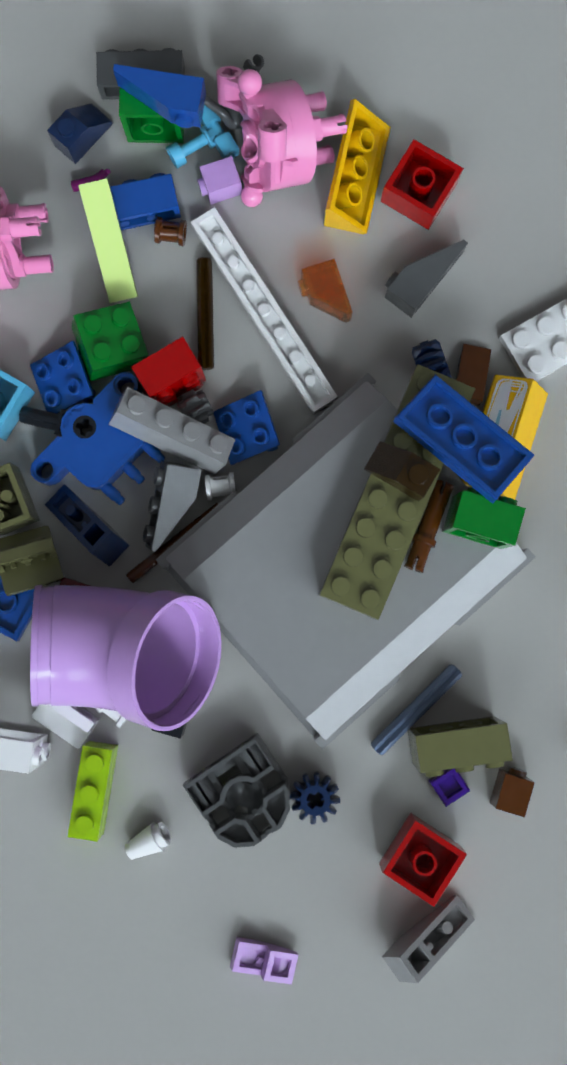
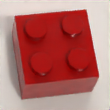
M413 139L385 184L380 202L429 230L458 184L464 168Z
M183 336L131 367L148 396L168 407L174 405L178 401L177 397L192 389L195 392L203 386L202 382L206 381L201 365Z
M410 813L380 860L379 865L382 873L435 907L467 856V853L461 845Z

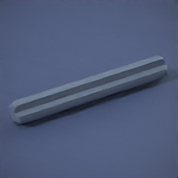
M450 664L371 742L372 748L378 754L384 755L462 677L461 671L455 665Z

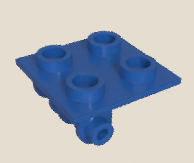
M75 341L67 343L30 364L45 409L48 412L58 414L60 409L66 410L81 401L89 403L95 398L96 392L92 389L88 380L89 377Z
M262 390L213 411L219 431L235 439L228 458L230 465L239 463L262 452H272L278 449L280 442Z

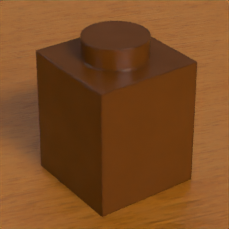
M509 767V770L506 771L499 768L489 803L496 809L525 818L535 782L526 777L527 772L521 769Z

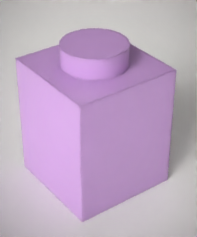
M232 156L199 167L201 178L197 179L202 196H208L211 205L241 195L242 184Z

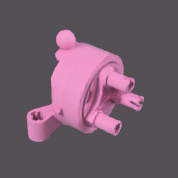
M224 66L216 71L218 103L238 111L243 117V121L240 123L243 135L241 154L247 165L244 168V173L241 175L245 187L242 189L240 196L244 205L248 207L258 206L263 199L262 192L308 184L314 176L316 166L334 163L335 154L331 145L317 147L316 142L321 141L323 137L346 134L347 125H337L338 123L346 122V117L344 114L324 118L312 116V112L325 111L327 100L323 91L305 95L301 86L292 79L262 84L261 75L253 69L242 71V69L236 66Z
M1 186L0 290L16 289L19 286L20 277H26L30 274L53 273L54 264L51 254L26 257L22 253L21 237L41 236V229L38 227H41L42 222L48 223L49 221L46 204L19 206L18 203L10 204Z

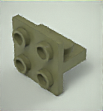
M45 525L0 538V577L7 596L35 589V585L45 586L64 579L49 526Z

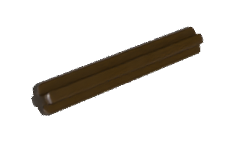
M200 257L196 260L198 362L202 370H212L214 368L212 260L208 257Z

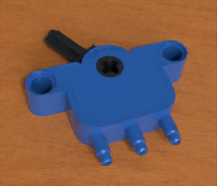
M122 372L116 375L93 399V404H77L68 410L60 409L59 414L27 406L21 409L19 414V421L21 423L54 430V434L57 436L31 464L30 471L35 480L44 485L53 486L58 484L70 472L82 484L92 490L102 491L118 505H122L125 502V498L112 484L123 473H126L138 484H142L145 481V477L133 465L134 461L144 451L158 463L165 460V456L157 447L109 425L117 403L123 394L121 393V387L125 383L132 382L134 383L133 390L140 393L143 392L142 386L135 375L129 372ZM89 425L93 427L92 432L87 431L86 434L82 432V429L88 428ZM50 464L53 467V473L50 477L44 479L41 474L42 469Z

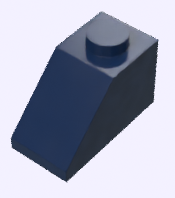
M91 103L66 109L49 127L47 132L54 146L76 164L113 123Z

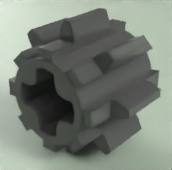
M194 389L181 395L183 399L177 402L181 413L203 424L210 421L208 417L214 414L203 390L195 393Z

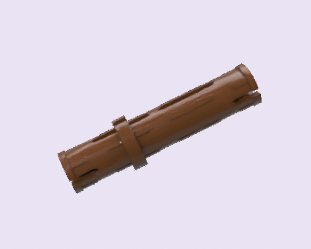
M437 480L418 532L414 534L412 539L414 543L404 567L413 570L416 559H418L415 572H424L431 548H435L436 541L434 539L451 492L454 489L452 484L446 482L444 490L440 494L443 487L442 480Z

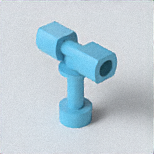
M205 105L201 122L203 126L200 128L201 134L181 146L174 142L166 147V151L177 169L187 163L186 156L205 145H208L210 149L216 147L223 159L230 156L234 159L240 154L239 147L230 132H224L221 127L220 117Z

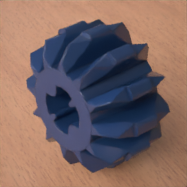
M436 339L427 340L413 347L412 355L416 366L419 364L452 378L439 341Z
M319 771L314 772V780H310L308 774L304 773L302 776L305 784L299 781L293 783V786L298 791L290 792V799L296 800L291 805L293 811L301 810L299 814L300 820H304L309 814L311 824L316 823V816L319 815L323 822H327L328 819L325 812L327 811L333 815L337 812L336 808L331 804L340 803V797L332 795L339 788L337 784L328 786L331 781L329 775H326L320 781ZM319 792L321 801L315 800L311 803L309 794L315 795Z

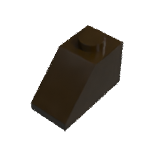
M381 441L364 468L367 472L418 502L424 498L440 471L438 467L416 454Z

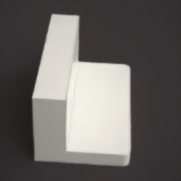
M39 705L32 714L33 719L77 749L82 747L100 720L84 708L78 706Z

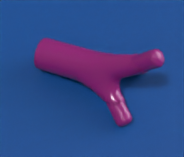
M101 169L94 175L72 180L71 187L73 192L80 191L78 186L80 184L105 179L111 173L110 169Z

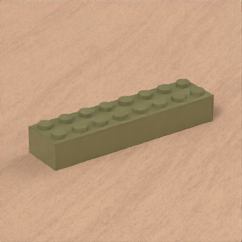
M417 364L393 421L435 374L469 402L475 388ZM393 421L384 443L412 452L438 467L440 471L424 498L419 502L370 473L319 593L321 597L375 620H379L444 465L443 462Z

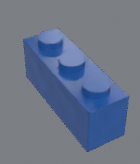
M157 173L148 179L139 181L129 179L120 185L110 187L121 231L154 224L157 217H162L165 221L181 218L171 174Z

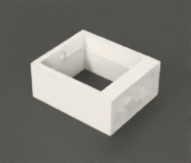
M0 728V770L29 774L43 765L44 761L48 760L51 750V744L47 743L48 734Z

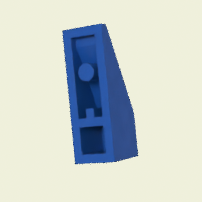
M114 64L113 72L120 88L179 127L191 128L194 126L201 128L206 98L204 78Z

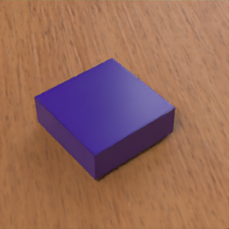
M455 769L443 770V775L435 776L428 780L445 807L470 792L465 781Z

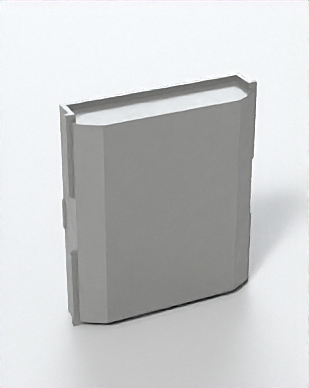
M369 373L292 439L293 446L239 494L232 492L156 559L159 565L174 577L188 595L199 597L210 605L218 619L220 631L313 735L314 741L322 750L400 680L399 673L453 624L460 626L536 557L528 548L521 550L517 543L512 547L498 549L442 532L452 497L462 490H468L463 481L444 464L437 479L443 481L440 494H442L446 482L452 484L454 489L451 492L434 539L436 541L435 548H431L424 572L419 573L415 572L418 559H416L413 570L404 567L414 541L411 542L379 620L319 596L370 475L364 468L379 442H384L397 411L393 404L374 388L376 380ZM421 518V520H420V522H419V525H418V527H417V530H416V532H415L416 534H417V532H418V529H419L420 523H421V521H422V518Z

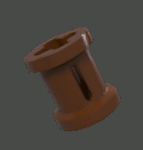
M157 217L154 228L155 243L160 244L161 241L178 243L179 246L184 247L187 221H165L162 217Z

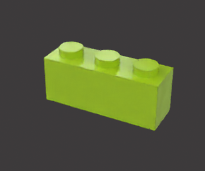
M88 741L82 746L67 837L98 842L104 834L118 745Z

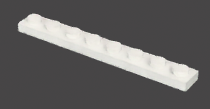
M216 208L210 209L191 221V226L312 413L315 414L338 399L337 394Z

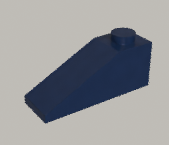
M65 484L45 504L92 555L109 567L130 546Z

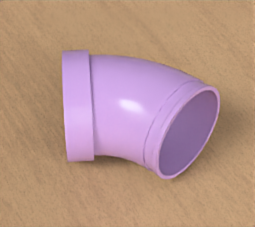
M35 585L30 654L32 706L51 704V706H78L118 711L122 717L131 722L158 731H171L181 727L193 718L203 706L214 685L221 658V632L218 619L213 609L203 599L170 590L148 593L97 586Z

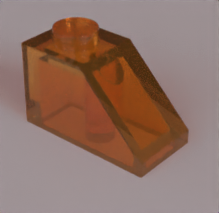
M335 259L301 269V280L297 281L301 296H307L311 306L345 323L351 321L353 312Z

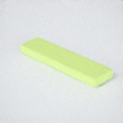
M108 179L78 185L109 303L138 297Z

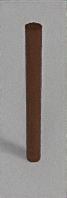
M215 503L162 545L156 552H153L126 574L128 579L134 583L158 564L156 559L212 511L218 503Z

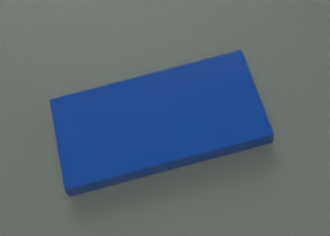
M436 374L401 410L393 421L492 504L535 456Z

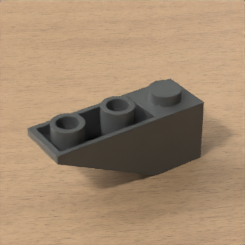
M161 461L160 467H156L153 477V483L156 485L155 495L150 497L148 504V513L151 514L150 523L145 525L143 531V542H146L145 546L151 551L156 552L196 500L201 469L195 466Z

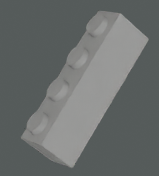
M129 387L126 388L120 397L109 422V425L214 475L226 465L235 442L234 438Z

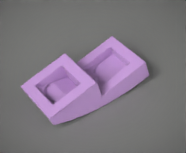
M237 937L230 968L232 972L261 975L263 981L292 984L299 954L296 951L274 944Z

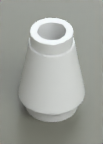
M152 822L129 842L125 843V851L128 857L133 860L166 850V847L171 844L168 828L163 822L157 824Z

